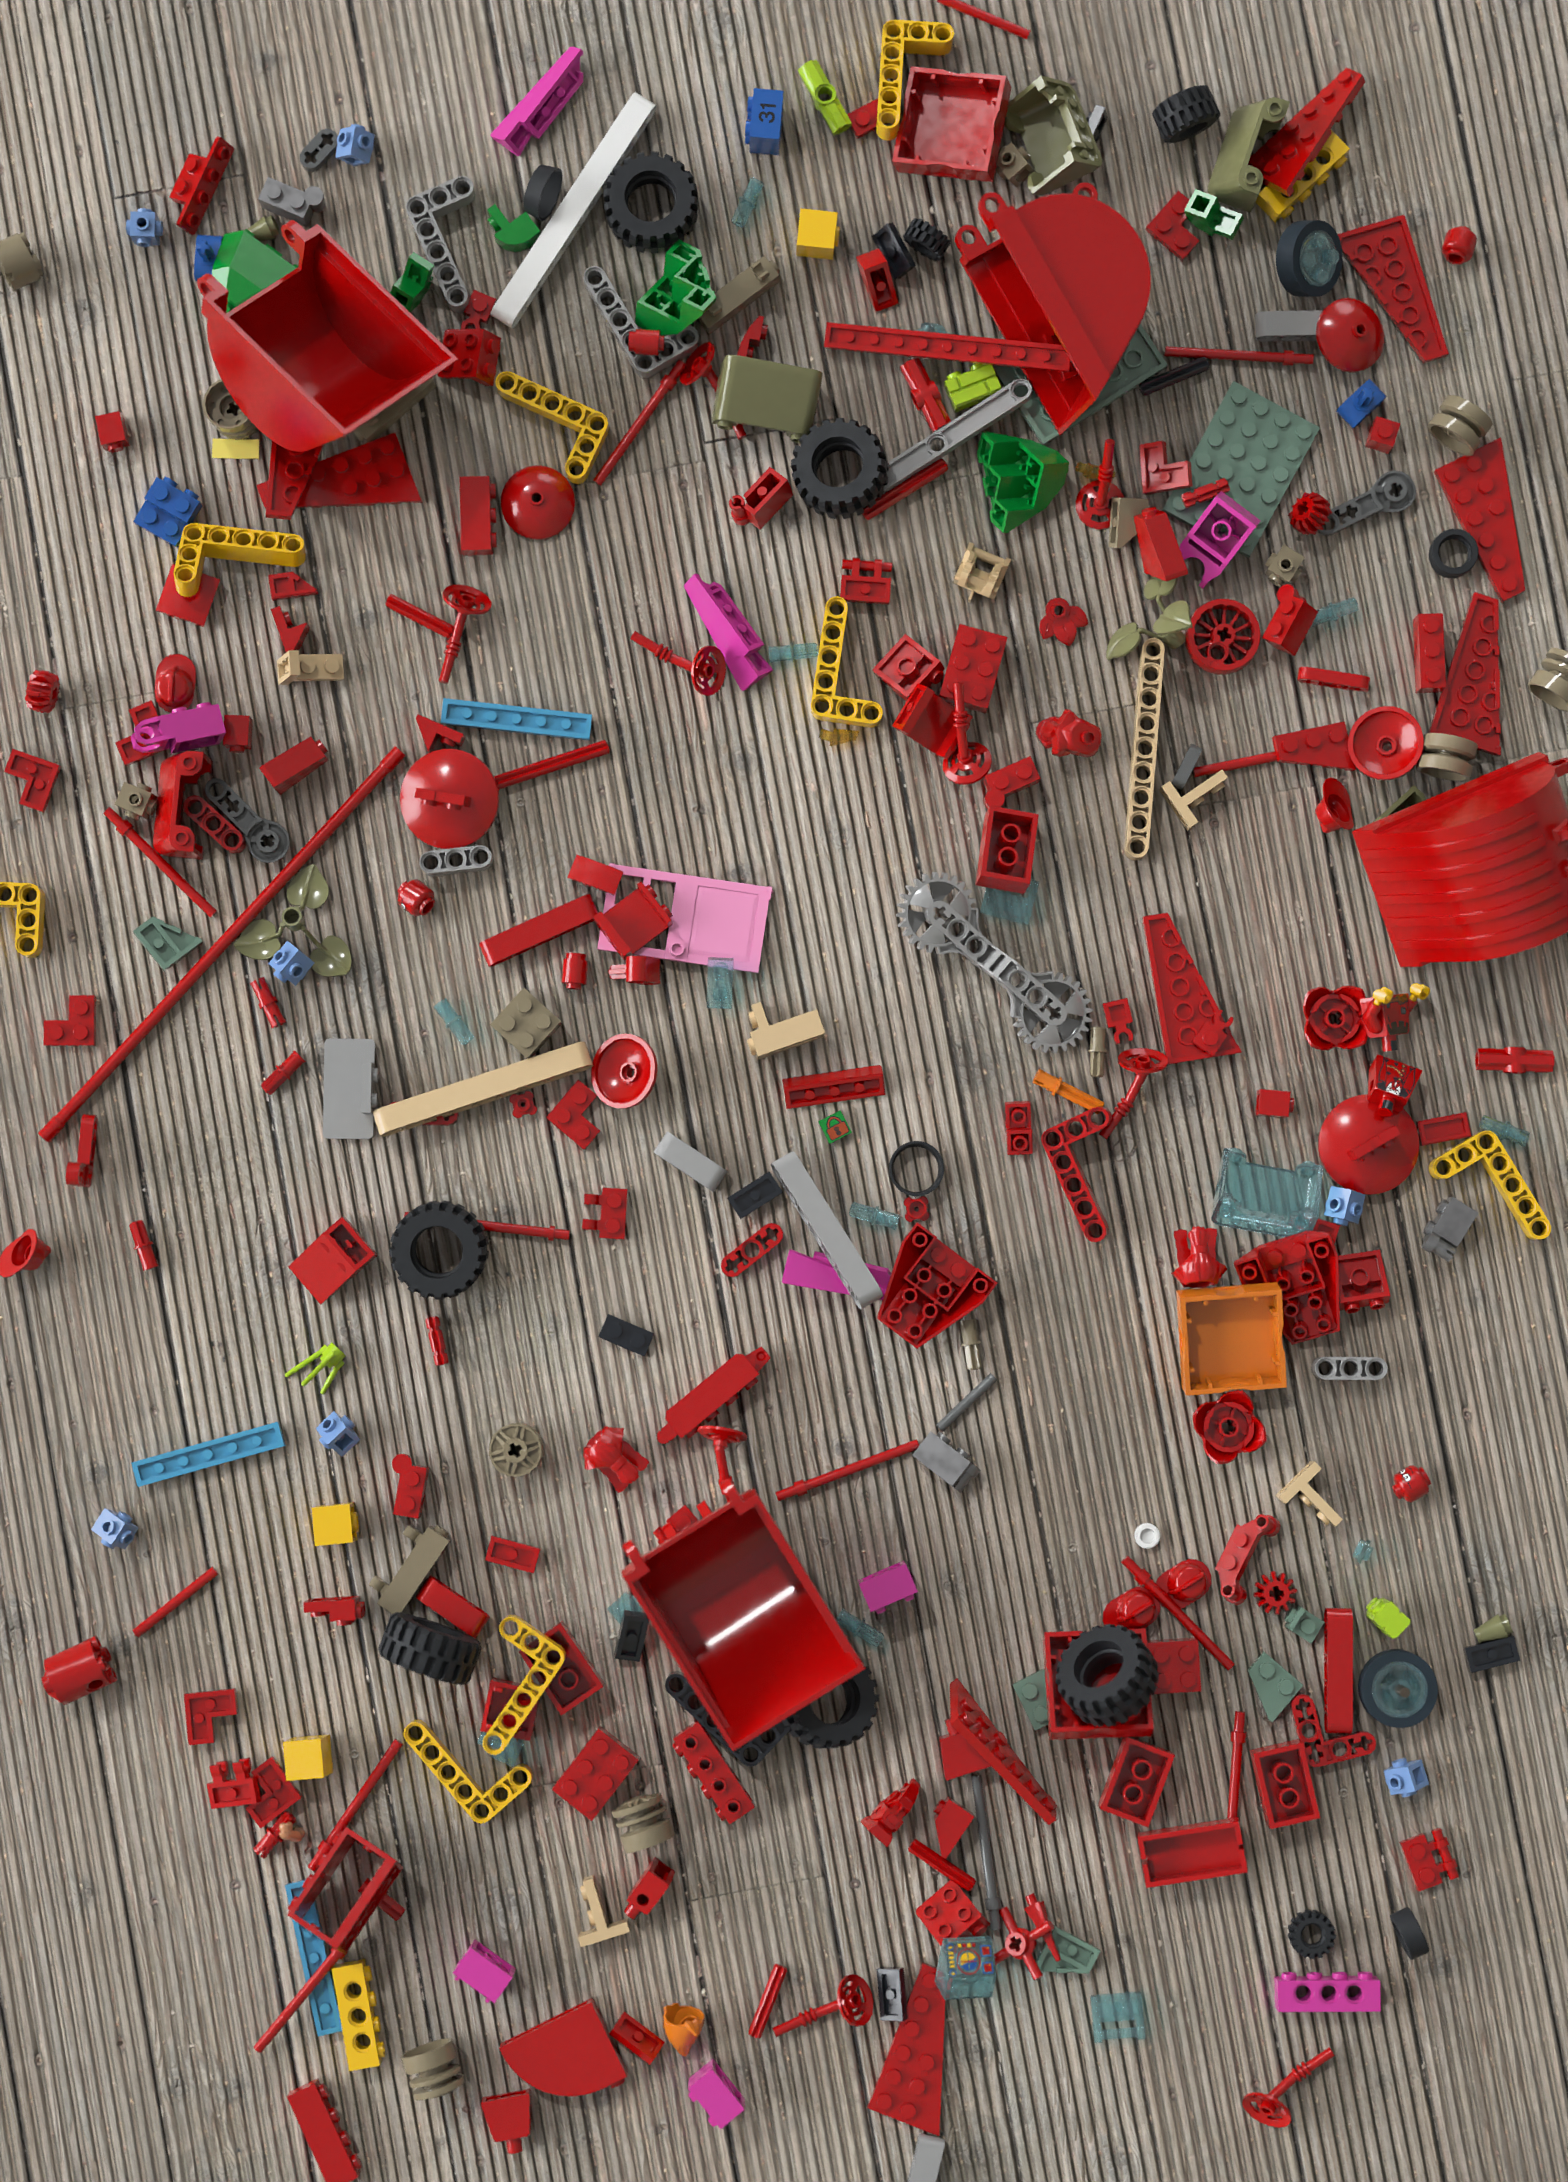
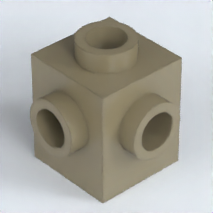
M1011 142L999 150L996 171L1003 180L1007 178L1013 185L1018 187L1032 172H1036L1028 161L1031 156L1023 146L1017 148Z
M1284 544L1277 555L1272 553L1267 560L1265 566L1269 568L1265 575L1269 577L1268 580L1279 587L1288 584L1290 581L1295 583L1302 572L1299 566L1305 557Z
M124 782L114 805L125 810L124 815L138 821L140 817L148 820L149 816L154 814L158 802L156 801L157 796L151 793L152 788L138 783L136 787Z

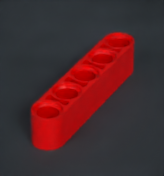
M586 894L480 942L479 946L488 966L492 967L593 922V917L599 912L591 894Z
M1325 1608L1324 1729L1325 1733H1352V1609Z

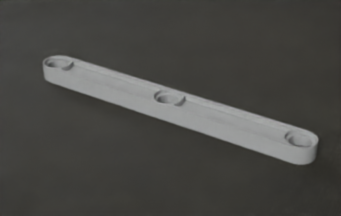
M1017 379L889 461V471H887L888 482L887 485H883V494L1027 403L1032 397L1031 384L1025 379ZM1017 386H1026L1028 388L1027 395L1017 397L1014 394ZM939 439L944 442V447L941 451H933L930 448L934 440Z

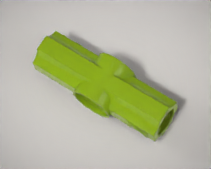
M817 59L803 64L798 69V73L811 94L816 109L822 114L833 136L845 132L852 126V123L836 95L834 86L829 83ZM821 94H828L831 99L829 101H822L819 99V96Z

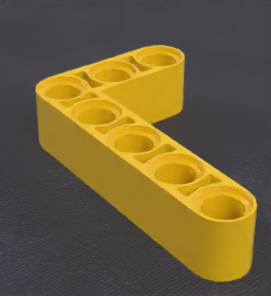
M889 20L884 24L881 43L876 128L877 135L882 140L889 141L895 139L899 129L903 53L947 55L952 50L954 30L949 24L909 20ZM886 101H892L894 103L888 104L886 103ZM885 123H891L892 125H891V126H886V125H884V124H885Z
M509 371L501 372L496 377L495 382L497 391L502 398L580 433L567 459L565 471L571 483L582 484L585 482L609 432L606 416L599 411ZM505 381H512L514 383V386L509 390L501 388ZM528 391H534L536 397L532 400H526L524 394ZM550 401L559 403L558 408L555 410H548L546 405ZM573 411H578L582 415L580 419L574 421L569 419V414ZM596 421L604 424V427L599 431L591 428V425ZM587 443L594 446L593 450L589 453H584L580 450L582 445ZM574 466H581L583 468V472L580 475H573L570 473V470Z
M191 523L186 525L182 531L174 568V580L178 594L184 597L195 595L199 589L205 557L298 567L306 560L304 540L296 534Z
M835 596L830 598L825 606L811 700V713L814 718L821 721L868 728L876 727L881 722L883 710L878 703L835 696L848 612L847 602L842 597ZM833 605H840L843 608V612L840 615H834L829 609ZM830 629H836L840 636L832 640L826 636V632ZM827 653H831L836 657V661L832 664H827L823 661L822 657ZM827 677L832 680L833 684L829 688H822L818 682L820 679ZM819 702H825L828 704L829 709L825 713H820L815 709V705ZM848 705L853 708L854 712L851 716L846 717L840 713V708ZM874 709L877 711L878 717L875 720H869L864 715L865 711Z
M0 882V907L17 908L15 947L20 954L28 958H35L40 955L43 949L45 893L41 888L31 883ZM6 889H11V898L3 901L1 898L2 892ZM30 890H36V899L28 902L26 899L27 893ZM33 914L36 921L33 926L27 927L25 919ZM33 939L34 948L30 952H25L24 943L27 940Z
M1487 1130L1478 1132L1430 1162L1428 1169L1430 1175L1435 1179L1442 1180L1455 1175L1480 1160L1524 1234L1531 1240H1541L1549 1236L1551 1232L1550 1222L1494 1132ZM1483 1135L1487 1136L1490 1140V1146L1487 1149L1482 1148L1479 1143ZM1461 1148L1468 1151L1469 1158L1466 1162L1461 1161L1458 1157V1152ZM1495 1157H1499L1503 1161V1167L1500 1171L1496 1170L1492 1165ZM1439 1161H1443L1447 1165V1172L1444 1175L1439 1174L1436 1169ZM1509 1178L1513 1179L1516 1183L1514 1192L1506 1189V1181ZM1522 1200L1527 1201L1529 1204V1211L1526 1214L1519 1210V1203ZM1536 1221L1542 1225V1233L1538 1236L1532 1231V1225Z
M516 1615L506 1616L501 1621L499 1626L500 1634L535 1659L536 1663L483 1739V1748L491 1755H497L505 1749L566 1658L565 1650L561 1645ZM507 1621H515L518 1624V1632L515 1634L508 1633L505 1630V1623ZM530 1635L536 1636L540 1641L539 1646L535 1649L529 1648L526 1644V1638ZM550 1650L558 1651L561 1656L560 1661L557 1663L549 1662L547 1652ZM536 1671L543 1672L546 1676L545 1683L536 1684L532 1679L533 1673ZM520 1693L530 1695L531 1703L529 1705L523 1706L518 1702V1695ZM504 1715H514L517 1720L516 1725L513 1727L506 1726L503 1722ZM492 1735L499 1736L502 1741L501 1747H491L488 1742L489 1737Z
M419 1719L413 1720L404 1730L406 1742L472 1820L477 1823L489 1821L525 1790L532 1781L533 1771L531 1767L526 1764H517L484 1792L424 1721ZM412 1726H418L422 1729L423 1736L416 1739L411 1736L410 1728ZM433 1745L439 1749V1756L437 1758H431L427 1755L426 1749L428 1746ZM445 1765H451L455 1768L456 1775L449 1778L444 1775L443 1767ZM522 1770L528 1775V1780L524 1783H519L515 1780L514 1773ZM461 1785H469L472 1788V1795L469 1797L462 1796L459 1792ZM498 1787L505 1788L508 1791V1798L498 1799L495 1795V1789ZM478 1804L486 1805L489 1809V1814L479 1816L475 1809Z

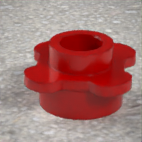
M525 1091L521 1095L512 1094L509 1101L513 1104L514 1110L512 1114L515 1118H521L522 1115L527 1114L534 1115L537 1112V1107L533 1103L534 1094L531 1091ZM522 1102H525V1107L521 1106Z
M921 1196L919 1199L906 1198L904 1200V1205L906 1206L905 1219L908 1222H912L915 1219L926 1221L929 1218V1213L927 1212L928 1199L924 1196ZM918 1207L919 1211H914V1208Z

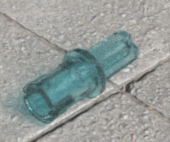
M756 178L749 179L743 196L738 198L739 204L732 217V223L737 227L743 228L752 209L757 207L756 201L764 187V183Z
M1351 597L1334 604L1329 602L1328 606L1317 609L1318 614L1312 623V627L1331 620L1337 621L1339 617L1358 611L1357 600L1355 597Z
M790 642V645L768 646L770 663L786 660L795 662V659L815 658L818 656L816 643L793 645V642Z
M446 998L439 1001L433 1007L446 1023V1029L450 1028L462 1045H466L473 1040L474 1036L461 1020L462 1016H458Z
M1483 1115L1479 1122L1481 1129L1494 1132L1499 1136L1500 1140L1506 1139L1522 1147L1528 1142L1530 1132L1511 1125L1509 1121L1503 1123Z
M856 1202L851 1204L849 1210L851 1217L871 1222V1225L875 1223L892 1228L893 1230H896L900 1214L881 1210L879 1206L874 1208Z
M844 1608L836 1619L839 1625L854 1633V1637L857 1635L875 1647H878L884 1638V1634L865 1623V1619L860 1620Z

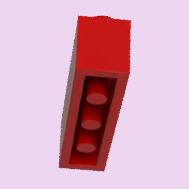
M317 2078L290 2091L287 2099L325 2182H350L359 2177L362 2164L356 2153L353 2154L349 2147L351 2140L347 2131L341 2130L338 2123L340 2116L337 2109L330 2106L327 2099L330 2096L324 2083L320 2084Z

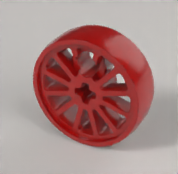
M1215 599L1201 605L1191 616L1193 627L1185 630V645L1193 662L1201 669L1218 675L1232 674L1247 666L1256 655L1261 640L1259 623L1253 612L1244 604L1232 599ZM1212 610H1222L1221 624H1218ZM1226 610L1236 613L1229 624L1225 623ZM1207 613L1214 628L1202 621L1201 616ZM1241 616L1246 621V624L1234 629L1232 627L1233 624ZM1195 624H1198L1210 634L1195 633ZM1244 629H1250L1251 637L1235 636L1236 633ZM1222 631L1226 633L1224 642L1220 641L1219 636ZM1194 638L1209 639L1210 641L1197 646ZM1234 641L1250 642V649L1245 650ZM1208 647L1204 657L1199 651ZM1230 647L1242 654L1244 658L1236 660ZM1211 649H1219L1223 653V658L1219 660L1214 659L1210 654ZM1227 657H1229L1232 664H1224Z

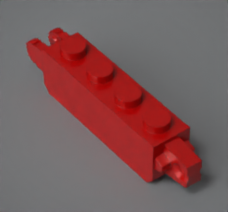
M761 1346L746 1356L744 1354H735L667 1410L665 1420L668 1424L661 1428V1431L657 1432V1442L666 1444L677 1435L680 1438L686 1435L689 1439L697 1433V1425L704 1419L709 1423L720 1414L717 1409L725 1403L728 1407L739 1398L736 1394L743 1387L749 1390L758 1382L756 1377L759 1375V1371L771 1358L765 1349Z

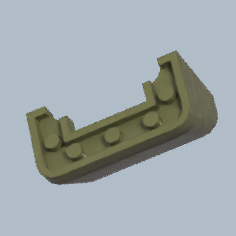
M1040 76L1008 103L1004 126L1009 131L1021 134L1027 152L1031 156L1030 159L1036 172H1032L1028 176L1027 186L1033 195L1044 196L1094 172L1102 165V157L1077 93L1069 83Z
M1272 97L1238 107L1233 112L1207 189L1208 194L1216 196L1219 203L1251 213L1263 183V175L1260 170L1248 165L1256 139L1262 141L1267 133L1272 131L1277 133L1279 131L1283 118L1287 113L1289 101Z
M726 355L719 368L711 424H716L718 428L724 430H731L732 426L744 424L786 432L788 437H791L790 440L792 442L800 443L799 439L803 434L808 436L811 433L809 428L814 423L823 373L810 368L739 355Z

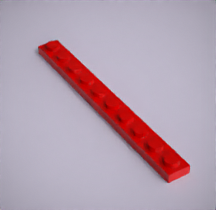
M827 322L825 349L1070 373L1071 359L1063 345Z

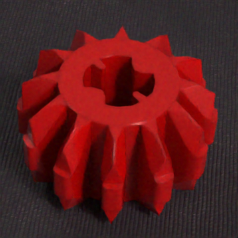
M1305 492L1302 498H1297L1295 505H1291L1293 511L1288 514L1291 519L1290 524L1303 535H1316L1318 529L1323 530V525L1326 522H1330L1327 518L1332 513L1329 508L1330 503L1318 493Z
M35 670L30 675L27 689L25 690L27 708L40 713H50L55 708L58 694L60 693L58 675L45 670Z
M1271 1571L1270 1580L1266 1575L1262 1574L1261 1579L1265 1582L1263 1585L1255 1582V1586L1260 1588L1261 1591L1254 1592L1253 1596L1262 1597L1256 1604L1259 1607L1266 1604L1264 1608L1266 1613H1269L1273 1608L1274 1613L1279 1615L1280 1606L1285 1611H1289V1606L1286 1602L1289 1601L1293 1604L1296 1602L1289 1595L1297 1593V1589H1288L1294 1581L1288 1579L1284 1582L1286 1574L1283 1572L1277 1578L1276 1572ZM1273 1587L1281 1590L1280 1596L1277 1594V1599L1269 1595L1270 1590L1273 1591Z

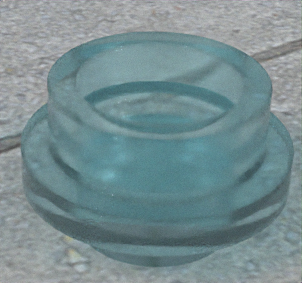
M1360 1539L1352 1557L1357 1559L1359 1564L1363 1560H1369L1374 1549L1370 1546L1372 1541Z

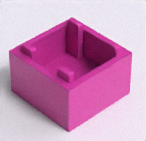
M904 1560L858 1580L870 1612L876 1610L877 1614L885 1612L884 1606L905 1598L907 1602L914 1599L913 1594L918 1592Z
M474 1939L456 1965L453 1974L456 1975L455 1980L457 1982L461 1979L486 1997L485 2002L489 2003L491 2000L495 2003L513 1978L516 1968Z
M711 2059L689 2078L688 2089L690 2093L688 2096L693 2102L697 2100L709 2114L708 2121L713 2127L717 2125L722 2129L745 2110L744 2096L714 2059Z

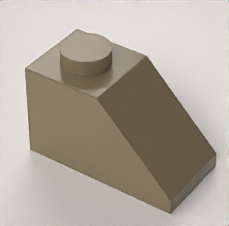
M1112 497L1108 547L1122 548L1137 534L1133 516L1141 514L1143 509L1150 507L1148 499Z

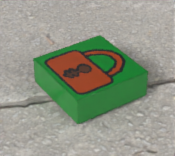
M841 1110L818 1121L829 1144L852 1133Z

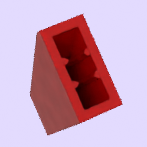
M1149 507L1143 509L1141 514L1133 516L1144 573L1164 581L1187 575L1188 570L1167 513L1157 510L1156 507Z
M310 736L263 764L259 769L273 788L282 795L327 762L328 758L325 756V753L328 750L320 739L315 742Z

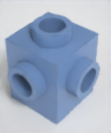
M352 124L351 127L340 129L335 158L353 166L370 163L375 134L366 131L364 126Z
M142 208L138 209V212L130 211V220L126 221V233L130 235L135 245L141 247L160 245V236L163 235V222L159 220L156 212L150 209Z
M287 941L274 954L273 959L268 964L276 970L273 975L283 983L289 980L296 986L306 976L314 962Z
M1331 1186L1325 1204L1324 1215L1333 1218V1223L1348 1226V1222L1359 1224V1219L1363 1212L1365 1194Z
M335 1411L316 1428L321 1435L319 1441L328 1450L332 1448L341 1457L361 1440L352 1429L355 1424L346 1415L340 1417Z
M104 1508L91 1530L102 1537L101 1543L111 1549H114L115 1546L126 1549L133 1541L138 1527L131 1522L133 1518L128 1514Z
M1406 1758L1397 1759L1391 1762V1767L1383 1770L1391 1795L1412 1796L1417 1793V1790L1429 1784L1422 1759L1408 1762Z

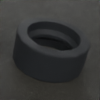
M1452 528L1443 531L1434 539L1429 548L1428 558L1431 567L1437 574L1445 578L1455 579L1464 576L1474 567L1478 559L1479 549L1476 540L1470 533L1462 529ZM1450 539L1461 541L1468 551L1466 562L1457 568L1444 565L1439 557L1441 545Z
M1406 1907L1390 1914L1394 1930L1408 1957L1413 1960L1429 1953L1426 1938L1411 1909Z

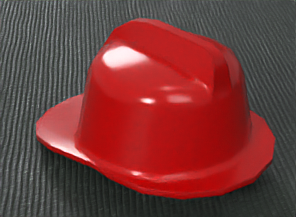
M171 654L163 658L158 664L155 680V699L163 710L172 713L173 709L180 707L188 709L194 699L196 668L192 660L187 656Z
M1330 777L1325 779L1323 783V799L1315 809L1322 832L1329 833L1341 828L1346 830L1352 829L1354 823L1351 802L1346 788L1336 778Z
M28 1229L4 1249L0 1256V1275L6 1278L15 1275L20 1270H37L43 1263V1260L51 1253V1248L37 1237L34 1229Z
M1187 1559L1165 1571L1157 1578L1155 1583L1182 1609L1208 1592L1211 1586V1574L1209 1568L1203 1562L1196 1559Z
M1134 1587L1106 1605L1103 1611L1104 1625H1122L1128 1629L1146 1628L1157 1619L1160 1613V1602L1146 1587Z

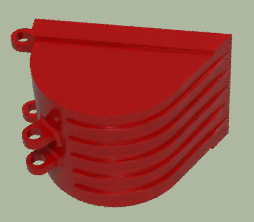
M1087 182L1079 183L1071 194L1060 193L1040 197L1016 210L1013 205L1008 207L999 194L995 192L986 193L978 203V212L989 232L997 230L1001 238L987 245L980 231L973 225L962 226L955 235L956 246L962 255L959 261L1004 339L1045 343L1043 335L1054 330L1079 375L1063 382L1059 371L1021 368L1059 435L1096 401L1100 392L1109 381L1144 317L1151 288L1149 260L1140 237L1120 213L1097 200L1098 193L1096 188ZM1081 190L1087 191L1090 197L1079 195L1078 192ZM988 200L994 201L997 204V211L989 212L985 208V202ZM965 232L972 234L974 243H964L962 234Z
M291 220L282 225L281 232L285 241L300 255L298 268L228 313L226 312L229 291L214 276L209 273L203 275L197 280V286L204 296L201 313L208 319L207 337L210 352L216 369L228 392L246 417L265 436L288 450L305 452L351 433L403 396L434 377L444 368L458 360V358L318 224L306 231L296 221Z
M1537 752L1352 831L1400 967H1421L1431 962H1470L1495 959L1534 948L1568 932V806L1558 777L1568 773V758L1549 762L1547 755Z
M728 1478L720 1483L730 1502L712 1512L705 1500L697 1504L696 1507L702 1516L701 1520L680 1533H677L671 1522L665 1524L661 1528L668 1540L643 1556L631 1539L622 1544L631 1563L621 1570V1574L731 1750L734 1751L863 1671L865 1667L755 1489H749L739 1495Z

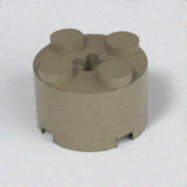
M24 232L16 233L0 241V270L8 285L12 287L13 292L41 279L40 277L43 276L42 266L36 254L31 256L30 243Z

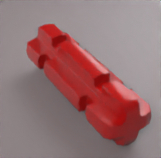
M1222 478L1215 481L1216 484L1209 483L1194 489L1193 493L1189 491L1182 494L1181 498L1184 506L1189 508L1196 505V502L1202 503L1215 498L1221 491L1224 493L1229 492L1230 486L1228 481Z
M429 1317L425 1322L427 1329L430 1331L428 1335L432 1352L435 1353V1356H433L435 1365L447 1364L449 1360L447 1353L444 1351L446 1346L442 1330L439 1329V1326H441L439 1317Z

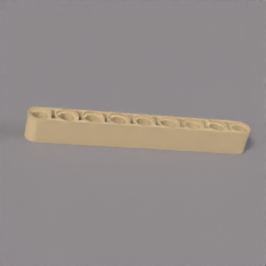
M1157 638L1146 640L1141 647L1139 656L1124 853L1127 858L1133 861L1140 860L1145 856L1149 849L1165 653L1163 642ZM1155 646L1159 654L1154 657L1149 656L1146 652V647ZM1147 670L1153 671L1156 674V680L1148 681L1144 677V672ZM1151 695L1154 698V705H1145L1142 701V696ZM1143 719L1151 721L1153 728L1151 730L1142 729L1140 721ZM1147 744L1151 750L1150 754L1142 755L1138 751V745ZM1139 768L1147 770L1149 774L1148 779H1139L1136 775V770ZM1136 793L1144 794L1147 802L1142 805L1136 803L1134 795ZM1141 818L1145 823L1144 828L1136 829L1132 825V819ZM1133 842L1140 843L1143 848L1142 853L1134 854L1130 849V844Z
M577 1042L378 1108L373 1111V1116L380 1136L385 1137L435 1121L438 1116L447 1117L454 1113H459L585 1071L593 1067V1063L586 1043Z

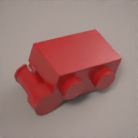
M769 467L745 492L744 498L740 495L732 496L733 501L729 500L734 522L742 526L750 522L761 530L794 495L788 480Z
M1285 584L1277 592V599L1281 603L1262 638L1276 649L1295 656L1318 611L1310 606L1304 597L1299 595L1297 589L1290 584Z
M1031 756L984 776L983 782L988 791L984 799L987 809L990 805L1002 807L1006 797L1039 783L1041 778Z
M407 1454L396 1455L392 1460V1468L396 1473L400 1474L393 1514L418 1519L422 1514L430 1467L413 1465L412 1458Z

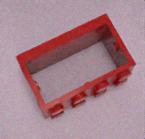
M347 1827L344 1831L340 1830L332 1841L334 1846L329 1853L325 1852L321 1856L317 1864L319 1868L314 1875L310 1874L306 1878L302 1886L304 1890L299 1897L295 1896L287 1908L289 1910L287 1916L344 1955L404 1868L397 1860ZM356 1841L366 1851L375 1854L384 1862L331 1939L319 1931L320 1928L313 1923L310 1925L303 1918Z

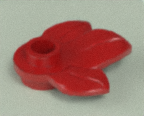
M1057 597L1047 603L1045 607L1046 615L1039 623V631L1043 639H1048L1055 635L1061 643L1070 646L1076 637V627L1087 626L1088 619L1080 607L1070 606L1065 599ZM1060 605L1062 607V613L1056 615L1054 609L1056 606Z

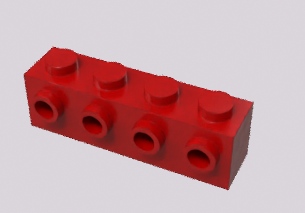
M695 1721L673 1737L675 1741L672 1744L674 1750L679 1757L685 1756L689 1762L686 1766L694 1779L696 1777L700 1779L703 1784L700 1787L703 1794L708 1800L711 1798L717 1805L714 1809L722 1821L727 1820L731 1824L755 1808L754 1801L702 1724Z

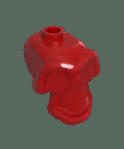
M1065 709L1060 717L1053 716L1042 720L1036 727L1037 739L1045 748L1049 749L1052 747V755L1057 757L1069 754L1092 757L1101 746L1102 732L1100 728L1078 718L1069 709Z

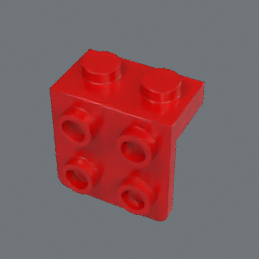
M447 329L444 332L442 344L458 360L444 368L437 375L443 379L471 378L484 386H493L501 338L486 329Z
M952 1880L948 1881L916 1909V1915L942 1949L947 1953L953 1952V1955L950 1956L958 1955L961 1950L966 1949L967 1943L971 1942L974 1938L982 1936L990 1925L987 1918L974 1906L960 1886ZM947 1947H952L953 1950L950 1951Z

